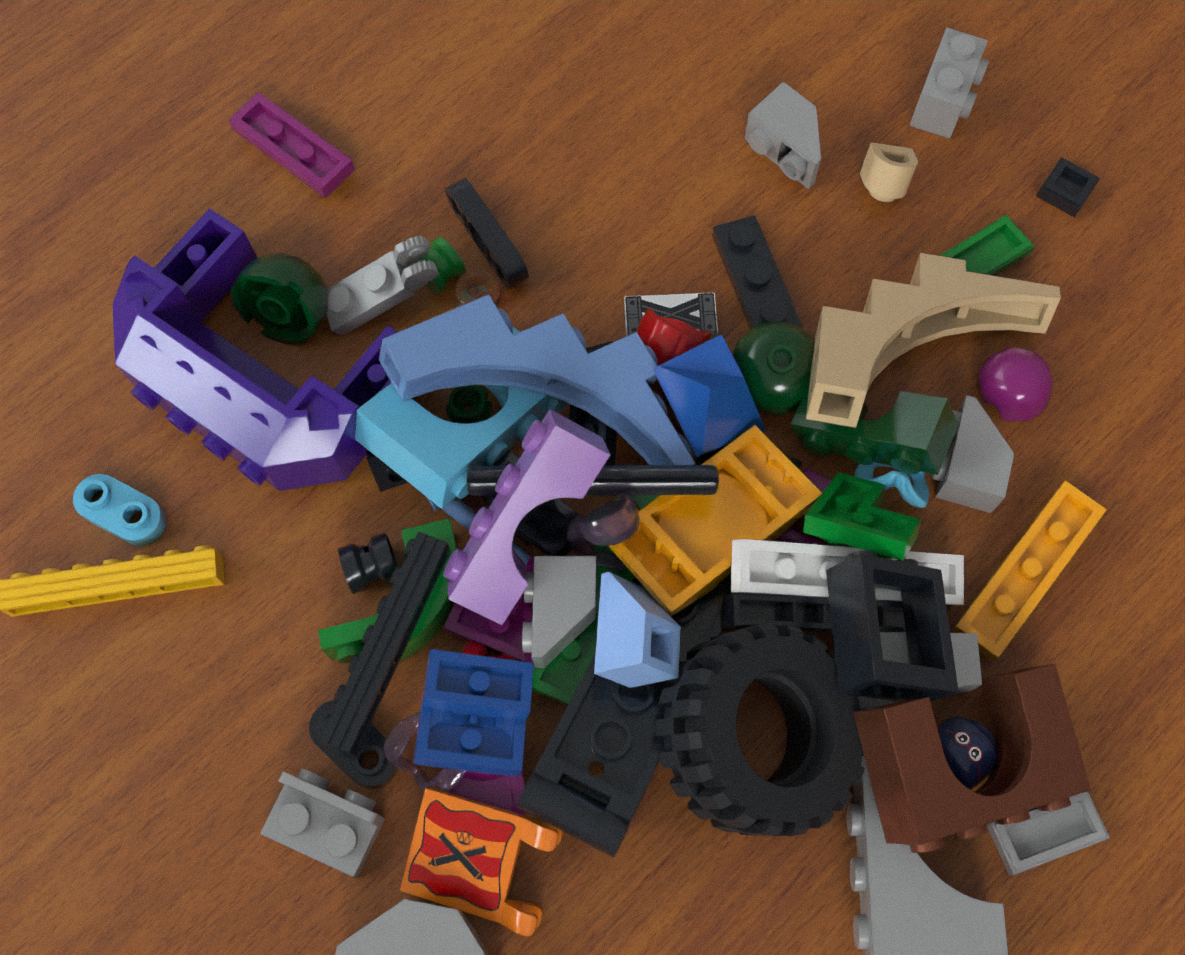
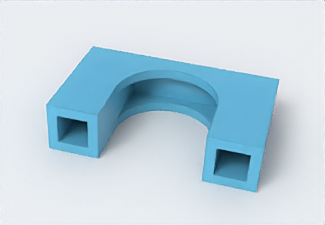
M512 326V328H513V334H512V335H515V334H517V333L520 332V331H518L516 328H514V327ZM391 383L357 409L355 440L438 507L443 509L455 497L462 499L469 494L467 490V472L469 467L493 466L520 440L523 441L534 421L538 420L541 422L549 409L559 414L567 405V402L551 395L514 386L484 385L495 395L502 409L487 420L478 423L460 424L445 421L434 416L412 398L401 401Z

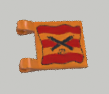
M428 786L424 791L400 891L500 923L517 934L531 936L541 923L543 909L541 906L531 902L507 899L521 841L537 849L550 852L561 842L563 831L536 817L525 816Z

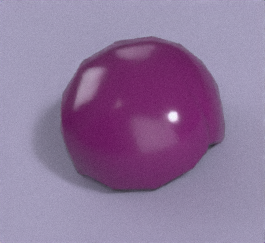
M1007 347L988 357L978 375L979 390L983 402L995 406L1000 412L1001 418L1006 421H1029L1043 413L1053 389V379L1048 363L1037 353L1016 347Z

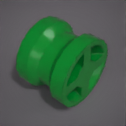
M440 236L430 242V251L419 260H430L436 264L438 275L433 281H429L426 284V287L435 294H439L446 288L448 280L459 278L466 273L461 257Z

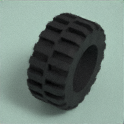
M771 623L755 625L713 636L710 638V641L698 643L687 652V660L679 662L678 678L671 679L674 682V686L662 689L658 704L660 707L665 708L664 719L656 720V736H663L665 750L658 752L662 767L672 769L675 777L670 780V785L678 797L691 798L687 804L688 809L699 819H710L712 826L725 832H738L740 835L796 836L806 834L809 828L819 829L830 822L834 816L832 811H842L853 796L848 789L850 786H859L865 770L864 767L860 766L864 753L853 712L867 708H860L857 696L839 693L835 653L827 654L825 651L828 646L824 641L813 634L803 636L804 633L800 628L786 624L775 627ZM752 681L763 685L773 694L783 711L787 725L785 755L776 772L768 780L760 777L747 763L740 749L736 732V716L739 702Z

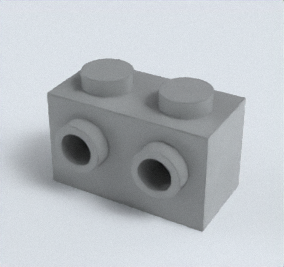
M946 27L909 126L950 139L959 117L968 119L977 93L971 92L970 88L972 84L980 86L989 60L983 59L982 55L988 40Z

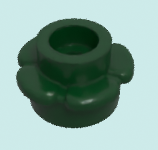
M477 385L456 387L451 392L449 403L446 405V413L450 421L460 424H471L487 420L492 412V404L487 400V392ZM467 404H472L473 409L467 411L465 410V406Z

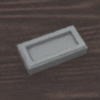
M1088 791L1069 797L1071 805L1066 808L1052 811H1039L1038 807L1029 810L1030 819L1026 821L1001 825L996 820L986 824L1009 876L1110 838Z

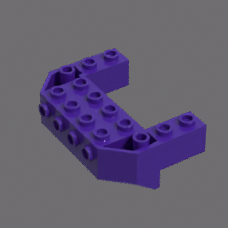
M209 208L154 268L134 255L126 266L112 304L115 364L134 385L130 393L151 410H154L157 405L166 410L168 414L165 418L184 434L189 435L192 430L204 437L201 444L219 459L224 461L229 455L241 463L237 469L258 486H261L266 481L281 491L346 480L367 455L366 452L369 451L355 440L357 409L391 384L379 361L382 339L398 332L387 326L334 390L312 375L298 389L202 323L205 317L232 289L244 268L257 259L242 229Z

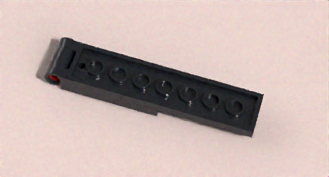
M722 449L697 457L694 465H702ZM784 454L800 470L802 461ZM731 573L712 591L671 616L681 627L679 662L686 661L687 652L698 643L710 641L711 637L722 634L723 596L731 594ZM635 577L632 583L643 587L647 591V589ZM594 655L534 772L530 776L520 796L517 808L614 858L661 762L658 752L665 750L663 736H656V720L664 719L665 708L660 707L658 703L662 689L673 687L674 682L666 680L629 688L594 674ZM597 767L603 773L600 776H594L589 771Z

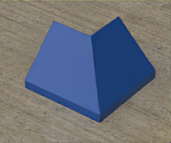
M722 334L659 365L653 370L696 457L726 447L754 425L763 433L766 431L745 379Z

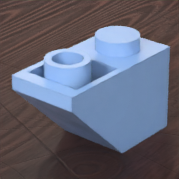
M611 572L601 574L594 674L629 688L678 678L681 627L643 587Z

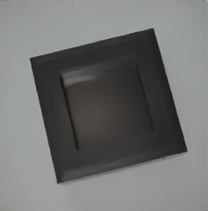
M1061 157L1036 197L1075 218L1100 178Z

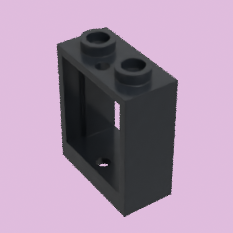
M869 550L850 553L847 555L846 561L826 570L838 691L840 694L890 701L929 697L931 702L959 693L941 570L920 566L918 561L914 559H904V561L881 558L877 552ZM875 587L901 592L910 664L883 660Z

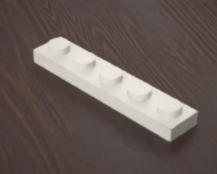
M749 539L732 540L731 593L829 598L826 570L846 561V557L850 553L863 551V549ZM909 551L905 559H914L918 561L920 566L941 570L946 605H964V555ZM875 587L876 600L902 601L900 591Z

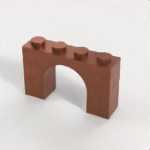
M1056 664L1020 668L982 678V686L996 736L997 766L986 782L974 792L965 787L955 777L946 761L929 697L899 700L853 712L886 843L910 845L911 852L913 853L933 851L944 847V837L953 834L955 838H970L983 835L988 832L987 823L997 820L998 824L1004 825L1030 819L1029 810L1038 807L1039 811H1052L1066 808L1071 805L1069 797L1091 790Z

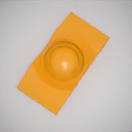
M756 425L702 464L714 465L718 469L719 487L715 494L660 495L604 538L607 546L670 616L712 591L731 573L732 540L775 541L800 519L822 494Z

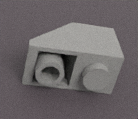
M782 82L749 112L744 140L749 143L756 153L765 155L777 164L788 178L797 180L807 189H810L815 184L821 162L817 109L814 104Z
M966 395L957 411L953 410L958 422V428L938 475L932 474L931 477L938 481L935 498L992 513L1005 498L1014 452L977 398Z
M534 556V572H526L528 586L524 590V602L533 603V622H523L522 632L523 653H532L531 657L534 668H545L596 619V556Z

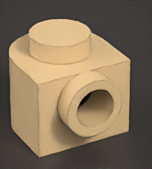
M871 142L860 171V176L864 186L869 190L873 198L883 202H892L894 199H900L906 195L918 164V159L912 148Z

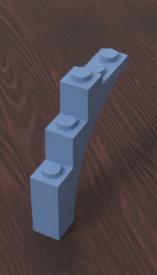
M488 294L382 339L379 361L401 401L438 389L475 384L514 386L551 395L587 411L619 433L643 456L648 465L695 464L688 441L683 435L677 434L667 417L664 401L657 393H653L650 389L657 379L653 370L659 366L654 351L649 346L644 345L637 332L589 354L586 352V343L581 332L576 327H571L564 313L512 335L513 328L507 313L501 308L497 309Z

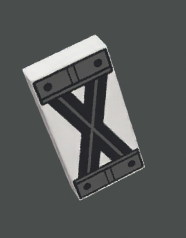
M715 293L624 296L626 336L636 332L638 324L648 308L652 309L659 316L688 323L698 331L709 330L712 334L711 339L718 336Z

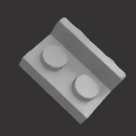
M303 768L298 777L282 772L278 782L283 783L284 786L260 834L352 877L358 878L385 821L384 817L372 812L376 801L350 789L347 790L343 799L326 791L330 783L329 780Z

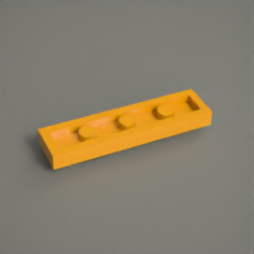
M1065 480L951 631L953 633H977L979 652L992 662L999 658L1107 509Z

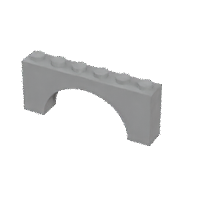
M880 632L883 660L910 664L906 632ZM950 633L959 693L952 695L968 694L982 684L977 633ZM857 696L860 708L866 707L868 709L894 702ZM862 756L860 766L864 767L865 770L859 786H853L854 803H848L846 812L848 833L850 836H856L857 858H851L850 860L852 891L859 892L860 914H854L853 939L856 949H863V955H1008L1003 904L985 902L964 895L946 884L930 870L918 853L911 852L910 845L886 843L865 757Z

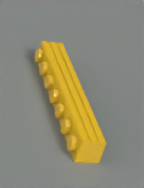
M202 545L195 547L194 551L183 553L180 550H169L164 552V556L137 555L133 557V560L124 562L118 559H109L103 561V565L76 564L72 566V569L64 571L49 568L42 570L41 574L37 575L15 573L11 575L10 579L0 580V611L15 617L225 585L223 555L212 546Z

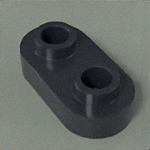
M333 700L319 706L313 713L309 723V732L313 742L360 786L368 789H378L389 784L396 776L400 763L399 754L395 746L372 724L369 726L356 757L324 744L319 740L322 735L319 733V728L325 716H331L336 703ZM371 751L378 752V764L372 769H364L362 760L365 754Z

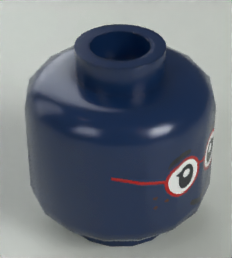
M958 716L945 719L937 725L943 752L951 771L965 787L972 790L990 776L997 766V749L994 737L978 721Z

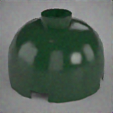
M270 253L255 259L244 268L231 289L232 301L240 316L248 324L253 318L258 324L265 327L260 334L283 344L300 345L305 343L309 336L315 334L328 309L327 287L322 277L308 262L286 253Z
M769 321L750 329L738 340L732 353L757 410L764 414H773L772 416H784L797 411L802 398L809 392L815 341L803 328L789 322Z

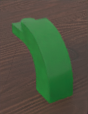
M450 518L401 530L405 548L410 539L415 540L418 532H422L447 542L451 551L401 660L418 652L439 633L455 602L448 599L447 578L443 576L450 556L456 549H459ZM379 614L318 630L321 650L331 660L338 659L339 663H350L356 654L360 655L365 645L362 642L364 633L369 625L374 626Z

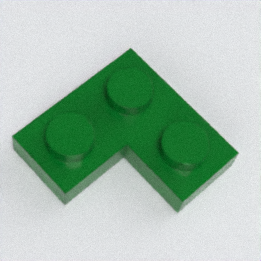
M838 472L806 513L803 533L820 537L823 541L830 544H845L863 550L875 551L881 558H894L904 561L918 538L921 519L880 509L879 507L884 498L885 484Z

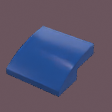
M430 649L413 764L518 777L522 772L525 726L526 719L530 714L534 663Z

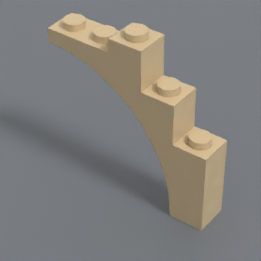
M920 253L910 285L878 279L872 280L863 312L827 306L822 307L814 338L806 419L856 428L867 391L872 381L891 361L912 348L932 340L972 331L1013 330L1046 334L1061 299L1060 287L967 272L966 260Z

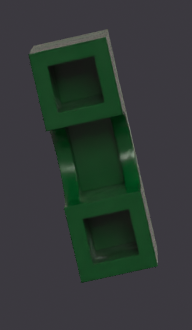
M900 391L893 408L878 419L864 420L868 411L864 402L856 428L806 419L808 392L802 398L791 422V426L800 439L802 446L812 454L828 456L830 453L845 456L862 465H871L873 462L890 465L907 474L925 472L938 475L958 428V422L948 398Z

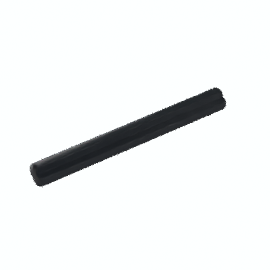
M604 465L585 495H713L719 487V473L714 465ZM506 466L469 467L467 472V490L472 496H497L498 493L495 492V487Z

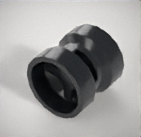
M386 533L371 537L368 546H357L352 543L338 548L341 566L353 594L367 590L371 583L376 582V579L389 583L393 572L398 567Z

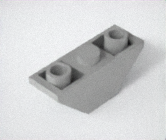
M407 899L402 900L337 945L335 955H490L465 912Z

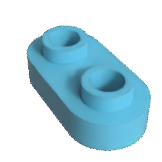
M95 474L85 478L79 483L73 494L74 507L81 516L131 545L145 546L151 544L165 530L167 523L166 514L159 504L149 496L109 475ZM102 490V497L96 502H91L92 496ZM142 511L141 519L136 523H130L131 516L136 512Z

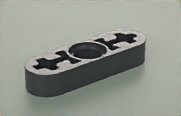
M463 178L447 186L445 194L451 208L503 285L510 289L528 279L529 273L521 255L469 180Z

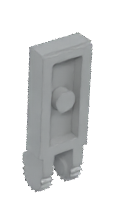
M416 236L395 245L394 251L388 252L328 288V309L326 314L331 331L341 336L346 335L415 295L414 291L428 284L429 281H433L438 275L436 264L430 260L419 261L421 257H425L430 251L426 237Z

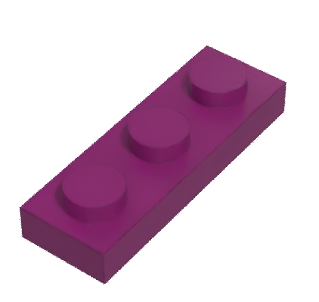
M259 92L229 119L233 131L325 199L355 170L353 162L349 157Z

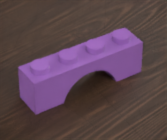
M549 409L542 422L536 420L528 429L522 442V448L525 449L515 466L508 464L505 467L495 487V492L498 493L489 509L482 507L478 511L469 529L470 540L463 551L456 549L452 553L443 573V576L447 578L449 600L501 625L504 624L528 586L525 564L512 547L513 536L520 521L529 511L546 501L557 498L583 499L610 456L602 437Z

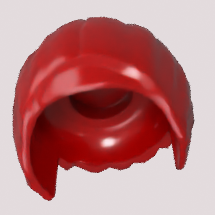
M650 308L646 310L636 330L644 345L649 346L654 351L658 365L711 340L712 337L709 330L698 331L683 321L659 316Z

